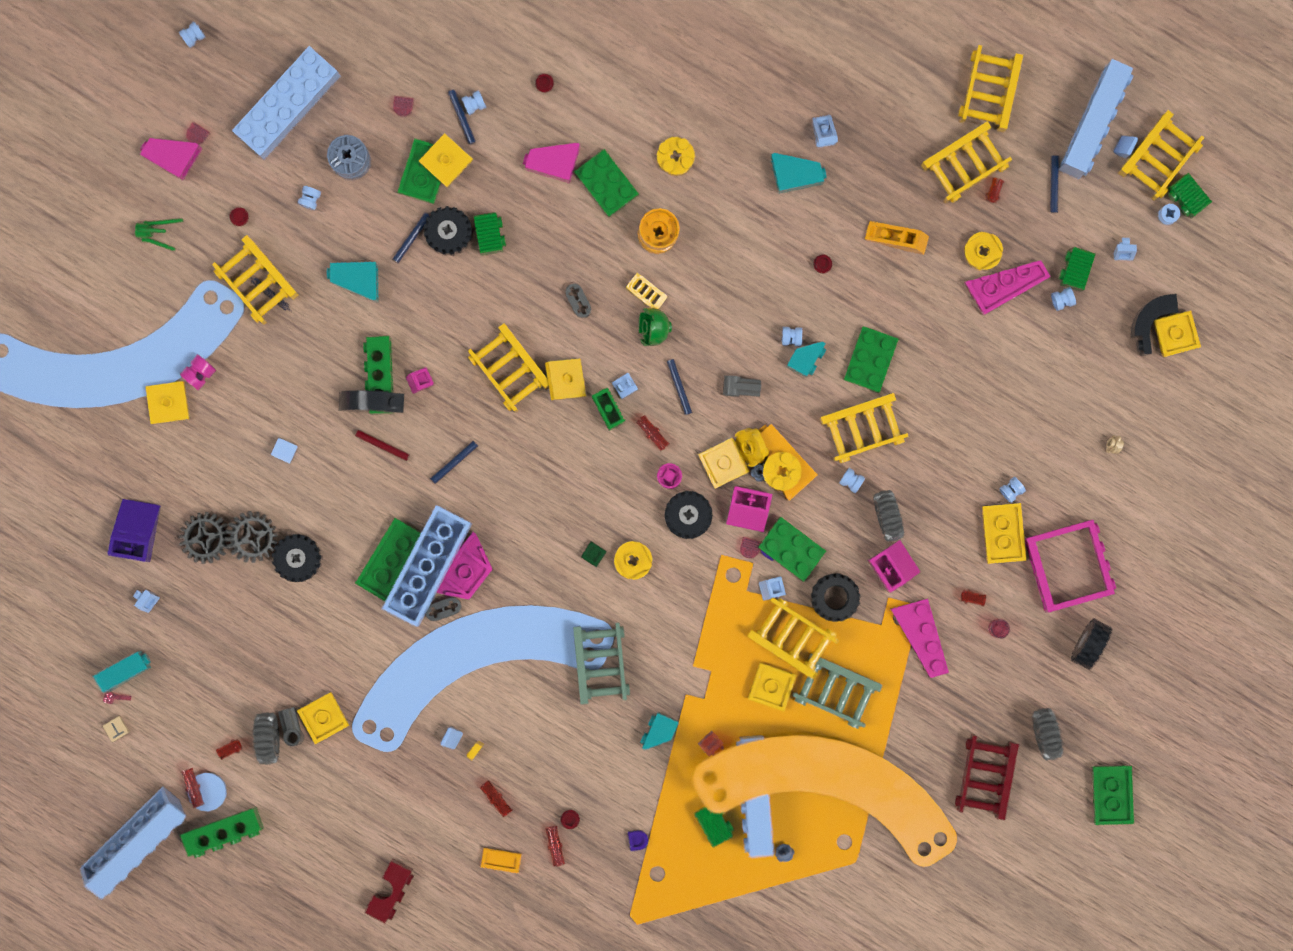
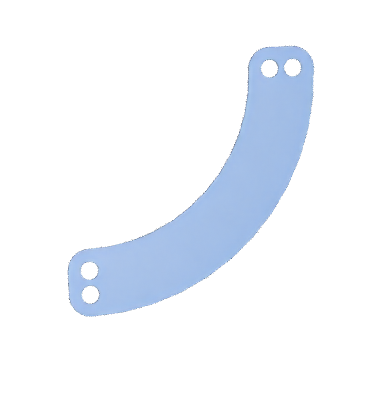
M205 281L198 285L186 304L161 328L131 345L97 354L72 355L45 351L27 345L7 334H0V344H5L8 347L7 356L0 358V391L29 402L67 408L103 407L147 396L145 386L173 383L181 378L180 373L186 366H191V361L197 354L204 359L208 358L227 338L244 312V303L236 292L219 282ZM207 291L216 292L218 296L216 303L212 305L207 304L204 301V294ZM225 300L231 301L234 305V309L230 314H224L220 310V305Z
M532 605L496 608L459 618L429 633L395 659L378 678L365 697L352 723L353 734L357 740L383 752L394 751L402 744L408 730L422 709L440 691L460 677L476 669L510 660H546L577 668L573 627L581 626V630H585V632L612 628L602 620L579 612L556 607ZM605 637L600 644H594L590 639H586V641L582 642L583 649L588 647L594 650L611 649L614 637ZM607 657L595 658L591 662L584 661L585 669H599ZM366 720H373L376 723V731L374 733L367 734L363 731L362 725ZM386 727L391 728L394 732V737L389 742L383 741L380 737L381 730Z

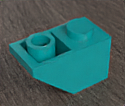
M822 341L797 348L786 367L805 378L808 374L812 376L817 368V365H815L817 358L822 359L827 350L824 348L826 343Z
M657 712L656 716L652 714L648 723L651 728L648 733L644 732L640 741L643 744L642 749L647 750L670 741L679 721Z

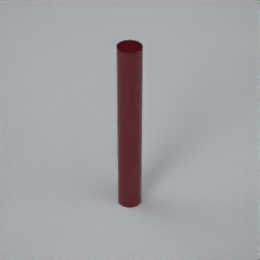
M357 430L355 437L405 461L410 456V454L365 432Z

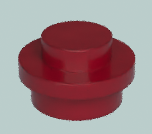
M540 74L535 80V86L538 91L547 93L553 89L554 80L549 74Z
M234 208L230 213V221L235 226H244L249 220V214L244 208Z
M818 255L814 259L813 267L818 273L825 274L831 270L832 260L827 255Z
M566 810L561 815L560 821L564 828L574 829L578 826L580 817L576 811Z

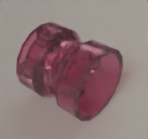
M995 619L990 622L988 631L992 637L1002 639L1008 636L1010 626L1005 620Z

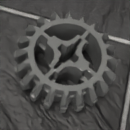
M883 490L874 494L875 511L883 537L887 542L903 538V521L894 493L891 490Z
M247 511V517L244 513H240L241 520L238 517H234L233 519L236 524L231 522L228 524L232 530H226V533L231 535L226 537L225 541H231L227 548L234 547L231 554L235 555L238 553L236 559L240 560L243 557V562L247 563L250 558L251 563H255L256 557L259 561H263L262 554L265 557L270 556L267 550L274 551V548L270 545L277 544V541L272 540V537H277L278 534L272 533L276 526L269 527L272 520L268 519L265 521V514L259 518V512H255L253 515L252 511ZM248 521L259 523L263 529L255 531ZM243 525V536L237 540L238 531ZM250 534H255V537L252 538L253 541L248 540ZM262 536H265L264 545L259 549V540ZM249 544L253 548L254 553L244 551L239 545Z
M205 512L204 518L202 513H197L198 519L195 516H191L192 523L185 521L184 523L188 527H181V531H184L185 535H179V538H184V542L179 544L180 546L186 545L182 552L190 551L187 558L191 559L195 555L194 562H198L201 558V564H206L207 559L209 563H213V557L219 561V553L223 556L226 555L223 548L230 549L225 544V538L228 534L224 529L228 527V524L221 525L223 518H219L216 521L217 514H213L210 518L209 512ZM205 522L213 524L219 532H209ZM199 525L198 535L191 539L194 528ZM204 534L209 535V539L206 541H202ZM220 538L217 548L211 551L213 541ZM192 544H201L206 554L196 551Z
M1041 708L1034 711L1032 715L1033 728L1042 757L1046 761L1062 757V736L1054 712L1050 708Z
M269 712L257 714L253 724L256 760L259 764L264 765L277 763L280 753L277 717L274 713Z

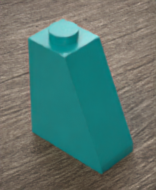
M778 153L771 154L778 194L823 185L824 179L827 178L825 167L821 168L820 162Z
M376 262L330 263V268H327V279H330L333 285L370 301L379 302L378 264Z
M139 651L99 672L93 678L102 693L110 692L150 669L149 663H151V660L146 653Z

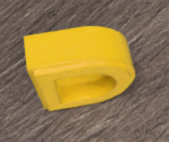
M480 740L477 741L466 755L467 758L472 761L484 746V743Z

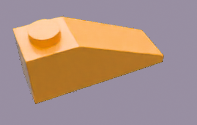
M869 221L865 240L923 255L925 254L929 236L921 230Z

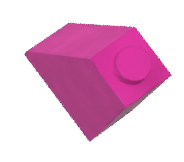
M149 138L141 146L140 155L183 181L201 152L202 147L192 142Z
M571 143L530 149L529 154H525L523 165H525L526 171L570 184L580 144Z

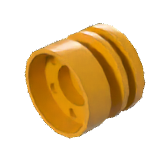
M658 208L647 212L640 221L637 233L638 241L642 248L654 254H661L670 250L679 235L680 227L677 218L666 209ZM657 229L661 231V235L658 237L655 236Z

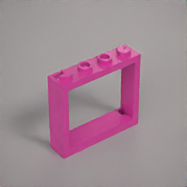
M1094 520L1024 538L1045 613L1115 594L1116 584L1114 579L1110 578V564L1104 558L1105 546L1099 540L1098 534H1100L1098 524L1094 523ZM1088 527L1106 590L1054 604L1036 542Z

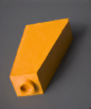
M765 424L759 431L769 451L766 459L775 453L787 452L795 456L801 465V478L793 488L782 491L785 498L790 501L818 474L772 424L769 426ZM779 466L777 474L785 477L787 468Z

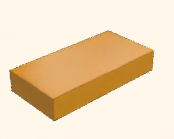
M484 847L480 867L519 873L522 854Z

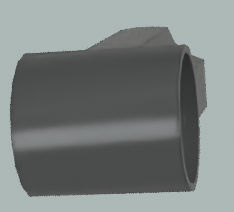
M724 376V396L739 397L743 395L760 397L761 380L741 379L738 376Z
M295 707L279 711L285 744L288 746L302 744L304 734L301 731ZM293 732L298 735V740L295 743L290 740V734Z

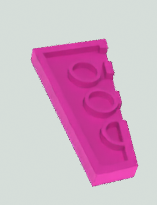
M1040 260L964 283L984 316L1051 276Z
M928 599L890 609L929 678L949 673Z

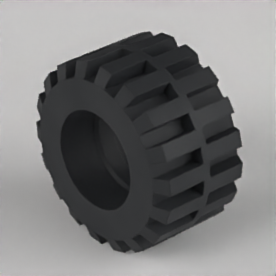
M837 573L825 575L812 588V606L820 617L828 621H845L856 613L860 605L861 595L859 594V588L846 575ZM832 586L843 588L847 594L845 605L839 609L828 607L824 600L825 592Z

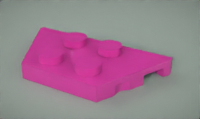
M475 532L469 536L459 549L437 593L470 600L493 570Z

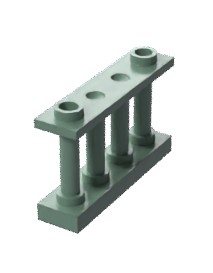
M619 622L615 623L616 629L585 632V630H581V626L573 627L581 704H588V699L597 696L622 694V699L627 700V695H630L629 684H625L621 638H625L624 627L620 626ZM617 637L618 648L591 651L583 649L582 642L586 641V639ZM619 657V667L596 670L585 669L584 661H588L589 658ZM620 675V687L587 688L586 680H590V678Z
M819 658L815 664L816 668L814 671L818 672V670L824 667L829 670V676L818 701L815 702L807 698L814 682L812 678L807 676L800 694L795 692L792 694L793 697H796L795 702L802 705L809 703L848 720V725L858 729L859 726L865 727L866 724L861 722L860 719L871 694H874L875 690L880 692L882 684L823 658ZM839 675L846 677L847 683L835 710L824 705L836 677L838 678ZM858 682L864 685V693L852 718L842 714L854 685L856 686Z

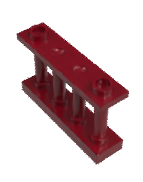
M971 734L970 738L966 740L965 749L968 752L960 795L956 796L955 807H957V811L962 813L964 806L991 811L995 814L996 819L1005 821L1019 744L1008 742V746L1002 747L976 742L977 736ZM977 749L1003 754V757H1006L1005 764L998 766L973 761L974 751ZM971 768L999 773L1002 776L1001 784L995 785L969 780ZM969 787L995 792L996 795H999L998 802L991 804L966 799L967 789Z

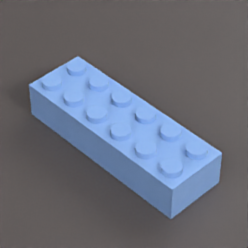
M309 46L232 131L264 160L338 80L340 74Z
M1111 59L1104 67L1061 162L1059 171L1077 179H1080L1083 175L1086 176L1091 171L1094 165L1092 158L1094 159L1095 155H1098L1102 147L1100 141L1106 137L1110 129L1107 125L1110 124L1111 120H1114L1118 111L1115 108L1122 102L1126 94L1123 90L1129 86L1134 76L1131 74L1132 67L1114 59Z
M436 505L382 609L418 627L473 523Z
M763 735L739 737L740 741L736 742V746L761 740L764 737ZM769 794L741 803V811L746 816V819H742L743 831L747 833V838H744V850L749 853L750 857L773 855Z
M162 787L80 867L85 887L101 899L109 895L114 890V887L120 881H123L134 867L140 865L142 859L147 854L155 850L156 845L161 840L166 839L170 832L183 822L186 816L180 800L165 787Z

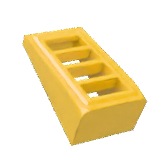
M636 273L626 286V290L650 308L659 309L667 299L664 293L639 273ZM641 281L640 286L636 290L633 289L637 282ZM646 285L648 288L643 293V295H641L640 291ZM651 290L654 291L652 296L647 300L646 296L649 294V292ZM657 295H659L660 298H659L658 301L653 305L651 302L654 300V298H655Z

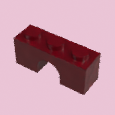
M392 859L382 877L392 885V894L383 897L375 893L365 914L383 923H386L388 919L392 920L397 911L394 909L396 903H401L405 892H403L405 885L409 886L414 877L411 874L413 868Z

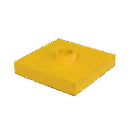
M444 133L419 160V163L448 188L473 159Z
M1191 310L1154 320L1153 324L1163 357L1201 348Z
M581 359L549 361L545 363L551 401L587 396Z
M185 381L145 386L151 424L190 419Z
M733 438L698 454L714 489L749 472Z
M760 663L748 700L784 712L797 675Z
M332 692L297 710L314 744L350 726Z

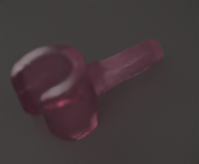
M107 692L103 702L113 704L114 699L131 701L132 696Z

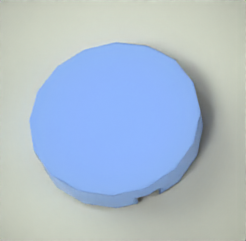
M214 773L199 774L188 786L189 801L195 808L201 811L215 810L226 799V784L220 776Z

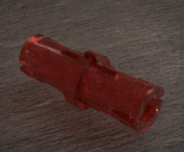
M646 415L636 422L647 434V439H651L660 452L670 445L659 432L660 429L658 427L655 428Z
M193 768L181 771L187 787L185 791L189 793L193 808L205 805L199 789L201 786L197 783Z
M490 780L479 787L490 800L489 803L495 806L503 818L512 811L503 799L502 793L499 794Z
M557 826L545 828L549 844L547 847L552 856L553 867L564 865L563 844L560 842Z

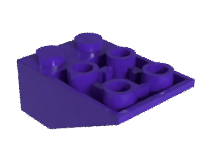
M122 499L111 534L107 555L151 562L161 505Z

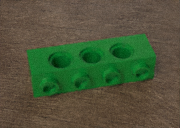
M390 336L366 337V342H363L364 353H367V361H364L365 373L368 372V380H365V391L383 390V392L394 393L392 338ZM376 352H381L383 355L382 359L375 362L373 355ZM382 371L383 378L376 381L374 379L375 372ZM369 411L371 415L394 414L391 412Z
M257 807L185 832L180 836L187 856L194 855V858L205 855L206 850L212 849L214 852L224 848L223 844L230 842L231 845L239 843L244 836L248 835L249 838L260 835L259 831L264 829ZM238 822L245 824L246 829L244 832H240L237 829ZM220 829L227 831L225 839L219 836ZM202 835L208 837V845H204L201 843Z

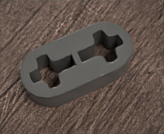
M570 284L566 288V297L576 316L582 319L587 318L591 314V306L582 288L578 284ZM571 288L579 290V292L577 293L579 297L578 300H576L573 295H569L571 293ZM579 302L582 303L583 307H588L584 315L582 312H577L580 309Z
M453 597L431 604L426 612V616L431 621L450 617L460 612L462 608L461 602ZM450 601L458 604L454 612L452 609L445 610V607L450 605ZM432 607L436 610L441 608L443 612L437 614V618L430 616L429 613L432 611Z

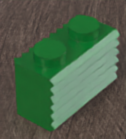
M1190 173L1185 174L1168 188L1169 198L1173 202H1178L1181 206L1180 211L1186 217L1193 218L1212 203V200L1200 188Z
M496 212L474 216L481 256L504 252L503 247L506 246L505 235L500 233V228H503L502 217H498Z
M1077 247L1071 248L1070 251L1067 250L1064 261L1067 263L1065 269H1061L1058 277L1061 280L1060 285L1080 292L1085 290L1096 253Z
M605 388L591 396L609 431L625 423L624 416L620 409H618V405L613 395H611L609 388Z
M706 806L694 812L713 848L733 837L731 832L734 831V828L730 821L725 822L722 816L725 812L716 813L709 810Z

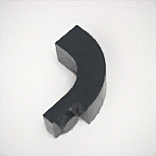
M1177 294L1157 297L1146 303L1136 314L1131 326V338L1138 337L1139 340L1136 341V348L1140 352V356L1152 354L1150 328L1154 320L1160 316L1179 313Z
M383 391L339 392V411L403 413L404 394Z

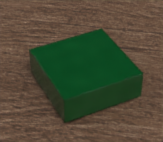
M591 541L581 555V558L597 568L607 551Z

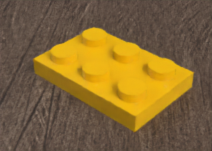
M1021 503L982 506L987 564L1026 561Z

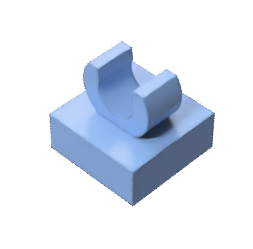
M1122 238V242L1117 244L1115 248L1114 260L1133 261L1137 252V245H1131L1130 238Z
M629 373L612 382L621 399L638 390Z
M137 590L133 595L138 600L134 606L139 610L149 613L160 597L148 590L142 593Z

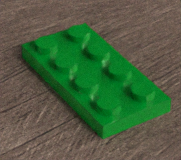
M394 518L355 584L386 602L421 533L399 519Z

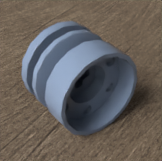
M353 135L339 136L328 147L327 159L329 165L339 177L345 180H356L368 172L371 164L370 153L359 138ZM345 153L350 154L352 157L349 159L345 158L344 155Z

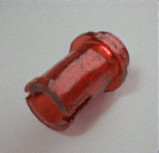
M992 178L989 191L985 194L988 202L997 203L1000 200L999 195L1004 184L1002 179L999 178V181H997V178Z
M970 589L963 590L961 601L964 604L968 602L983 607L986 602V594L971 592Z
M232 739L230 743L217 748L216 752L218 757L223 760L234 753H240L242 745L238 739Z

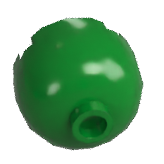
M643 308L645 312L640 313L638 331L639 333L643 332V339H640L643 346L660 345L672 331V323L663 311L654 308Z

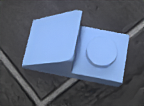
M831 115L812 118L817 147L834 145L838 142Z

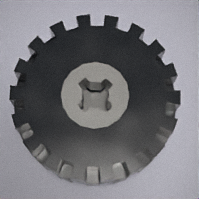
M445 206V208L439 207L437 211H432L430 217L426 218V224H424V237L431 249L443 256H455L456 253H462L464 248L467 249L468 243L472 240L473 230L464 212L456 207L450 208L449 206Z
M684 491L673 496L666 505L664 515L669 530L677 537L684 539H694L704 534L710 527L713 517L709 501L702 494L695 491Z
M300 534L288 535L281 539L279 544L274 547L275 551L272 553V564L276 568L274 570L286 581L304 582L310 580L319 572L318 569L322 565L321 559H323V555H321V548L309 536Z
M1093 618L1089 625L1087 624L1085 630H1083L1081 637H1079L1072 652L1071 661L1091 670L1104 652L1103 650L1107 646V642L1110 640L1112 627Z

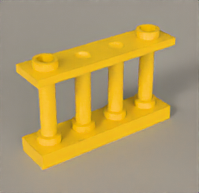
M978 45L976 50H972L970 58L973 65L964 106L960 105L958 116L961 117L960 123H964L968 116L995 122V125H998L997 131L1005 132L1009 123L1023 55L1016 53L1013 59H1003L981 54L982 45ZM981 61L1007 67L1010 70L1009 77L1002 78L977 72L978 63ZM980 80L1002 85L1003 88H1006L1005 95L996 96L974 91V81ZM974 98L999 104L1002 107L1001 114L995 115L968 109L970 99Z
M1169 110L1162 115L1118 172L1122 177H1125L1127 174H1133L1154 190L1155 194L1151 198L1153 201L1158 197L1162 198L1167 193V185L1192 153L1196 154L1203 146L1201 142L1204 137L1202 135L1195 141L1172 124L1171 118L1174 114ZM1162 129L1165 131L1169 130L1190 147L1184 156L1161 139L1159 133ZM1151 144H1156L1179 162L1173 171L1149 154L1150 151L1147 149ZM1139 159L1146 160L1167 177L1161 186L1137 168L1136 163Z
M988 121L921 164L924 171L928 169L934 171L949 194L944 199L945 203L957 201L961 198L960 194L994 172L999 170L1001 173L1010 167L1009 163L1012 161V158L1009 157L1003 160L988 137V131L992 128ZM977 138L979 141L982 140L997 164L990 170L986 169L972 147V142ZM960 149L967 152L981 174L972 181L956 157V152ZM944 159L951 162L965 184L956 191L940 168L941 164L939 162Z
M246 235L241 239L245 244L242 246L243 249L222 267L214 262L212 264L215 268L213 272L220 280L224 278L252 311L250 316L257 323L260 321L265 325L267 321L262 316L285 297H290L294 300L299 294L255 242ZM253 253L257 258L255 260L256 263L232 281L226 273L245 256ZM266 268L269 272L268 277L245 296L238 287L259 269ZM277 282L282 287L279 289L280 292L259 310H256L250 302L272 283L275 284Z
M505 323L498 327L501 331L498 333L499 336L477 353L469 349L470 356L468 358L474 366L477 364L497 388L505 399L502 403L509 412L513 409L516 413L518 409L514 405L538 387L541 388L543 386L546 390L549 388L548 379ZM509 341L512 345L511 351L486 369L480 359L502 342L506 343ZM520 356L524 361L522 366L498 384L491 375L514 357ZM532 371L535 375L534 381L509 399L503 390L526 372Z
M894 393L820 417L821 424H827V427H830L839 456L833 458L834 462L839 460L841 464L850 461V456L892 442L894 446L905 442L904 438L909 437L908 433L900 434L891 407L893 406L892 402L896 401ZM880 406L885 411L894 437L885 441L881 438L873 414L875 412L874 408ZM862 412L867 417L875 444L864 447L855 420L857 418L856 414ZM845 418V421H848L857 450L848 453L845 451L837 427V420Z
M772 598L770 601L776 605L760 631L757 630L755 633L751 630L747 637L814 680L818 674L814 671L816 668L815 664L830 641L836 644L839 642L835 638L837 634L829 629L824 631L788 608L787 605L789 603L783 599L778 598L776 600ZM783 609L792 616L777 640L771 643L766 640V634ZM800 620L807 624L808 627L794 649L786 653L782 650L784 647L782 645L797 621ZM814 630L824 635V638L809 661L803 664L798 661V655Z

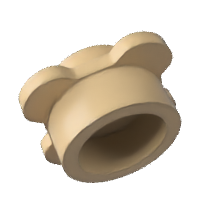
M1113 435L1109 438L1106 444L1107 453L1118 454L1122 450L1124 441L1121 440V436L1118 435L1116 437Z

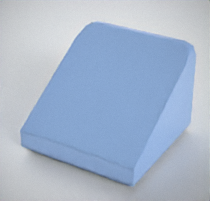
M1121 136L1114 149V153L1123 158L1129 157L1138 138Z
M278 438L271 455L291 463L298 446Z
M781 576L759 582L763 600L786 595Z
M452 726L449 727L441 741V745L455 749L463 733Z

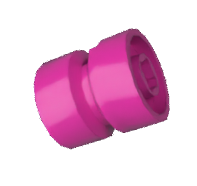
M197 354L191 361V366H186L180 375L190 385L200 390L206 383L205 379L210 378L216 372V369Z
M672 463L661 466L657 473L659 484L666 489L676 488L682 479L680 468Z

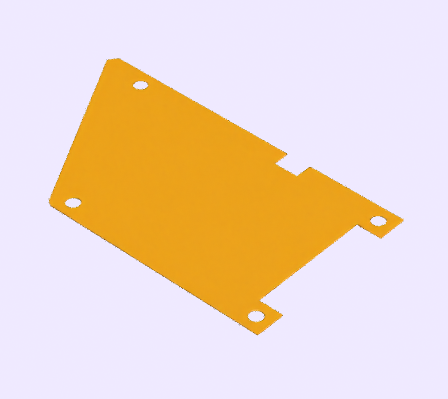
M721 555L693 667L711 671L704 699L685 695L630 912V917L637 925L851 865L857 861L869 813L846 800L812 791H784L769 794L773 844L772 856L750 857L749 853L745 852L744 838H747V833L743 831L742 819H746V816L741 811V804L722 815L725 822L729 820L734 828V831L731 832L733 837L713 848L694 814L695 811L704 807L705 804L694 787L692 777L698 764L722 751L736 747V742L740 741L739 737L763 735L764 739L783 736L822 737L863 748L883 758L911 647L901 627L894 623L893 613L890 609L909 604L908 602L888 597L882 624L878 625L851 617L841 622L828 621L820 617L812 607L786 601L789 603L787 607L824 631L829 629L837 634L835 638L839 642L836 644L830 641L820 658L882 684L880 692L875 690L874 694H871L860 719L861 722L866 724L865 727L859 726L857 729L848 725V720L809 703L802 705L795 702L796 697H793L792 694L793 692L800 694L807 675L747 637L751 630L755 633L757 630L760 631L776 605L770 601L771 599L763 600L761 594L747 591L754 563ZM729 568H737L740 571L741 577L739 581L731 583L726 579V572ZM782 609L766 634V640L771 643L774 640L776 641L792 615ZM798 620L784 641L782 650L786 653L792 651L808 625ZM814 630L798 655V661L803 664L806 661L808 662L810 653L813 654L824 635ZM760 663L797 675L784 712L748 700ZM822 667L821 670H818V674L807 695L808 699L815 702L818 701L829 676L828 669ZM839 675L838 678L836 677L824 706L835 710L847 683L846 677ZM858 682L856 686L854 685L842 714L853 718L864 693V685ZM707 771L703 775V781L707 785H713L717 780V776L713 771ZM716 788L712 794L713 799L716 802L724 801L726 791L723 788ZM843 834L850 836L852 839L851 847L846 850L840 849L837 845L838 837ZM782 844H788L794 850L793 858L788 862L777 860L776 849ZM656 866L662 867L665 871L664 879L659 882L652 880L650 877L651 869Z

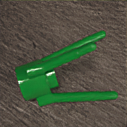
M183 219L137 223L135 226L136 238H142V242H148L175 251V247L150 239L149 237H153L154 233L166 232L165 229L154 228V225L183 222Z

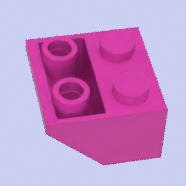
M734 486L726 524L764 532L773 494Z
M898 540L867 560L888 593L896 590L920 573L919 568L901 540Z

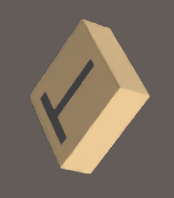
M121 716L103 725L111 742H115L130 732Z

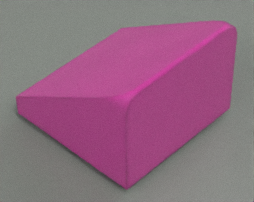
M426 367L406 376L413 394L434 385Z

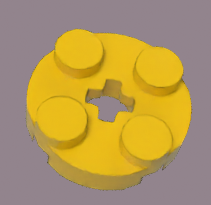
M680 137L666 139L660 144L657 151L659 167L672 176H680L687 173L695 160V152L692 145L687 139ZM673 152L681 154V157L678 159L679 161L670 158Z
M978 232L971 236L964 247V256L967 263L978 271L994 268L1000 262L1003 252V245L1000 239L992 233ZM979 247L988 248L987 256L979 254Z
M745 428L735 434V443L744 461L748 464L747 466L754 467L762 463L765 457L768 456L769 451L758 429Z
M778 452L771 455L763 467L764 480L770 487L776 490L785 491L793 488L801 478V465L798 459L787 452ZM779 466L787 468L785 477L777 474Z
M630 541L618 548L614 558V565L621 576L633 580L640 579L649 572L652 566V555L645 545L640 542ZM633 555L639 558L636 566L628 564L629 556Z

